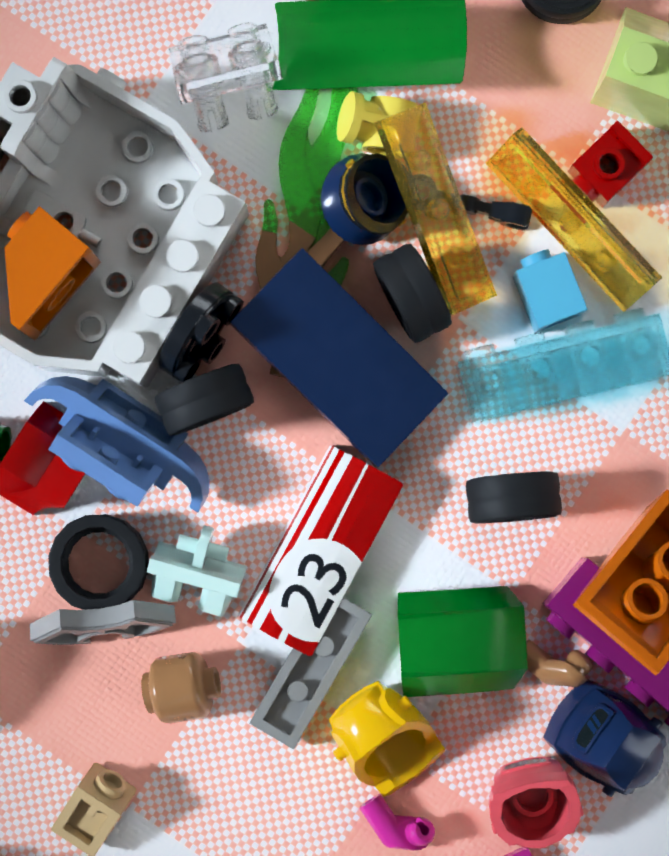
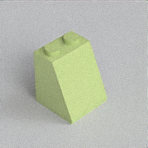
M625 7L592 95L591 104L669 132L668 22Z

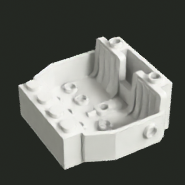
M53 57L42 75L38 77L12 62L0 81V162L5 154L9 157L5 167L0 172V346L43 371L106 377L110 369L143 388L148 389L159 370L160 353L170 331L190 302L209 285L249 216L246 202L218 186L219 183L214 170L178 120L124 90L127 83L111 71L100 67L96 74L81 64H66L60 59ZM40 206L56 220L62 215L72 216L73 226L69 231L85 243L101 263L34 341L13 326L10 321L4 247L11 240L7 234L14 222L27 211L33 214ZM141 231H148L153 235L152 243L146 248H139L134 243L135 236ZM115 275H123L127 280L125 289L117 293L110 291V279Z

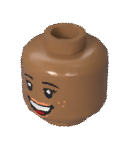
M196 652L158 657L150 665L149 672H145L142 675L141 688L145 708L148 713H155L163 723L172 724L206 718L211 712L213 699L221 697V681L217 668H208L203 656Z

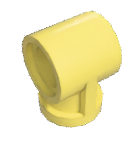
M351 91L345 97L339 112L337 139L348 144L353 143L354 140L363 141L362 149L371 154L378 153L395 159H409L413 153L421 107L415 102L391 96H373L370 101H367L362 93Z

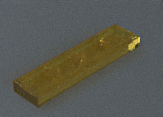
M426 102L374 122L429 270L441 291L450 315H455L497 296Z
M523 127L514 132L485 163L524 205L531 207L532 214L623 312L662 279V276Z

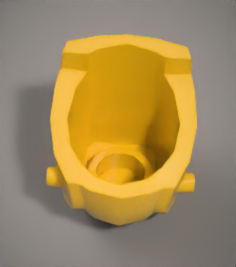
M380 681L365 686L351 695L329 718L333 730L331 734L338 745V748L333 751L338 761L346 759L358 780L367 785L375 786L384 797L391 795L418 777L445 752V748L438 739L436 732L421 712L412 705L410 699L386 687Z

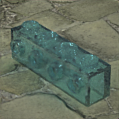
M638 308L613 315L615 324L596 328L594 320H588L565 326L566 336L546 340L544 332H538L514 339L516 348L496 352L494 344H489L464 351L466 360L458 361L455 369L469 425L669 377V347L660 313L646 316L644 308Z

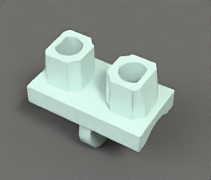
M204 525L199 539L180 534L177 546L159 541L154 555L150 557L146 573L153 574L151 596L153 598L170 603L178 602L184 583L203 588L198 608L205 613L221 617L225 614L232 598H237L248 566L228 561L227 557L230 548L212 543L214 528Z

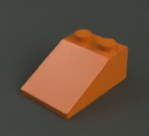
M668 489L645 508L616 544L573 604L575 608L655 676L660 673L669 661Z

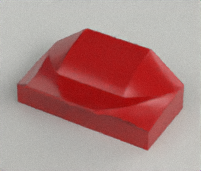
M45 401L40 404L27 420L0 463V495L32 515H36L39 510L44 508H65L85 476L84 472L71 469L63 462L62 458L48 450L58 432L63 428L59 421L64 413Z

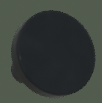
M218 282L205 287L186 307L170 331L160 353L159 368L180 382H184L194 376L201 364V360L208 365L217 358L226 342V339L220 336L221 331L225 325H230L229 322L242 309L244 300Z

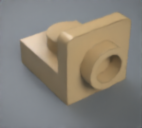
M93 763L50 830L87 855L95 856L137 792V789L125 781L116 771L107 769L99 763Z

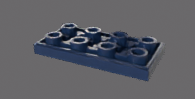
M303 248L229 322L374 467L379 468L449 394Z

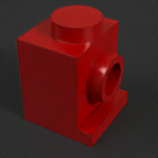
M617 120L571 165L567 171L573 177L570 185L584 201L589 204L596 201L603 208L648 165L653 156ZM609 157L617 165V171L612 174L603 172L599 165L600 159Z

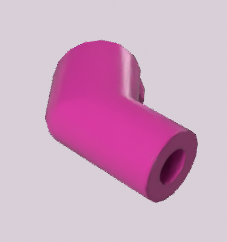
M380 793L359 807L381 842L388 848L418 851L426 848L434 839L435 828L429 819L425 817L394 815Z

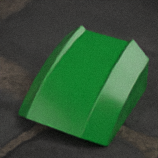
M508 586L398 592L397 615L403 696L420 697L510 690L516 687L528 669L524 605Z

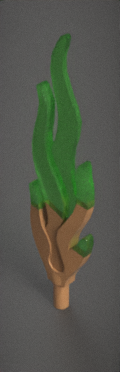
M357 87L332 88L331 105L327 120L312 146L308 138V130L315 114L320 89L305 90L300 105L287 127L281 142L278 166L280 185L289 219L290 240L288 249L280 257L277 253L278 219L272 200H265L263 204V227L255 256L256 274L260 290L301 248L323 268L345 241L332 231L324 218L321 207V192L326 176L332 167L341 160L346 144L337 139V122L342 103L349 92H358ZM342 257L328 272L340 286H342L347 275L349 259ZM271 365L269 374L273 376L283 377Z

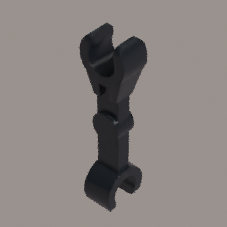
M418 174L409 178L411 184L423 185L429 191L428 196L424 200H411L410 209L424 211L430 208L433 203L457 208V211L465 214L486 215L488 219L512 229L525 231L529 227L532 209L527 205L492 201L491 204L480 201L479 198L461 194L458 196L437 191L433 181L425 175Z

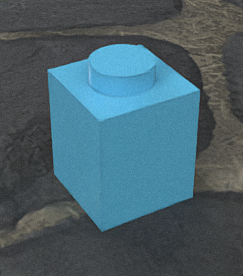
M546 249L520 260L523 268L516 270L512 278L534 333L578 317L588 310L565 252L551 256L549 249Z

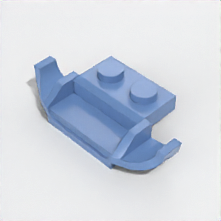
M53 377L40 383L24 400V402L33 406L39 400L52 399L67 407L59 421L63 428L58 432L48 450L62 458L63 462L71 469L84 472L104 485L113 496L127 500L138 507L154 485L164 490L174 476L188 487L192 500L190 504L191 509L198 513L205 504L210 492V479L207 468L200 456L185 442L189 433L184 432L170 436L165 429L161 415L105 379L94 385L76 377Z

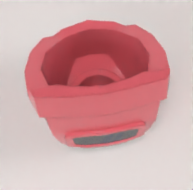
M551 757L524 758L501 766L494 775L493 786H491L488 799L492 830L494 834H498L509 846L519 845L524 848H546L561 841L567 834L575 832L580 817L584 815L580 797L574 781L556 759Z

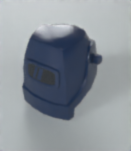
M589 679L581 686L574 687L560 702L543 736L547 744L575 771L603 785L602 792L609 797H612L615 792L623 795L633 794L636 788L650 783L659 774L664 758L663 749L667 745L666 737L660 731L663 725L661 720L656 717H652L650 720L632 701L616 691Z

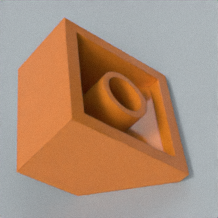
M40 206L33 214L27 211L14 222L7 234L11 240L4 247L10 321L13 326L34 341L101 263L85 243Z

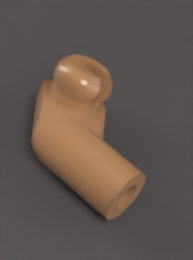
M530 639L526 641L527 670L545 684L579 687L587 681L585 676L593 669V662L581 651H571L567 655L566 660L563 661L554 659Z

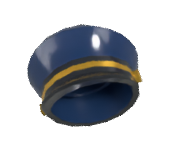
M359 153L347 156L332 167L322 186L321 207L324 218L333 232L352 244L368 245L383 240L397 227L402 226L406 222L405 217L411 208L412 190L407 174L402 166L391 157L378 153Z

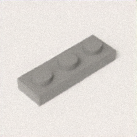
M343 597L313 655L307 656L294 648L291 650L249 724L294 750L373 614Z

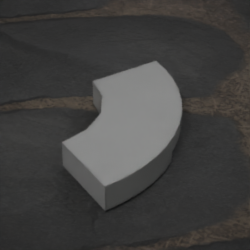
M131 600L120 605L100 609H59L29 624L30 641L36 644L75 645L91 644V637L98 635L121 634L123 639L143 636L173 626L176 623L175 605Z

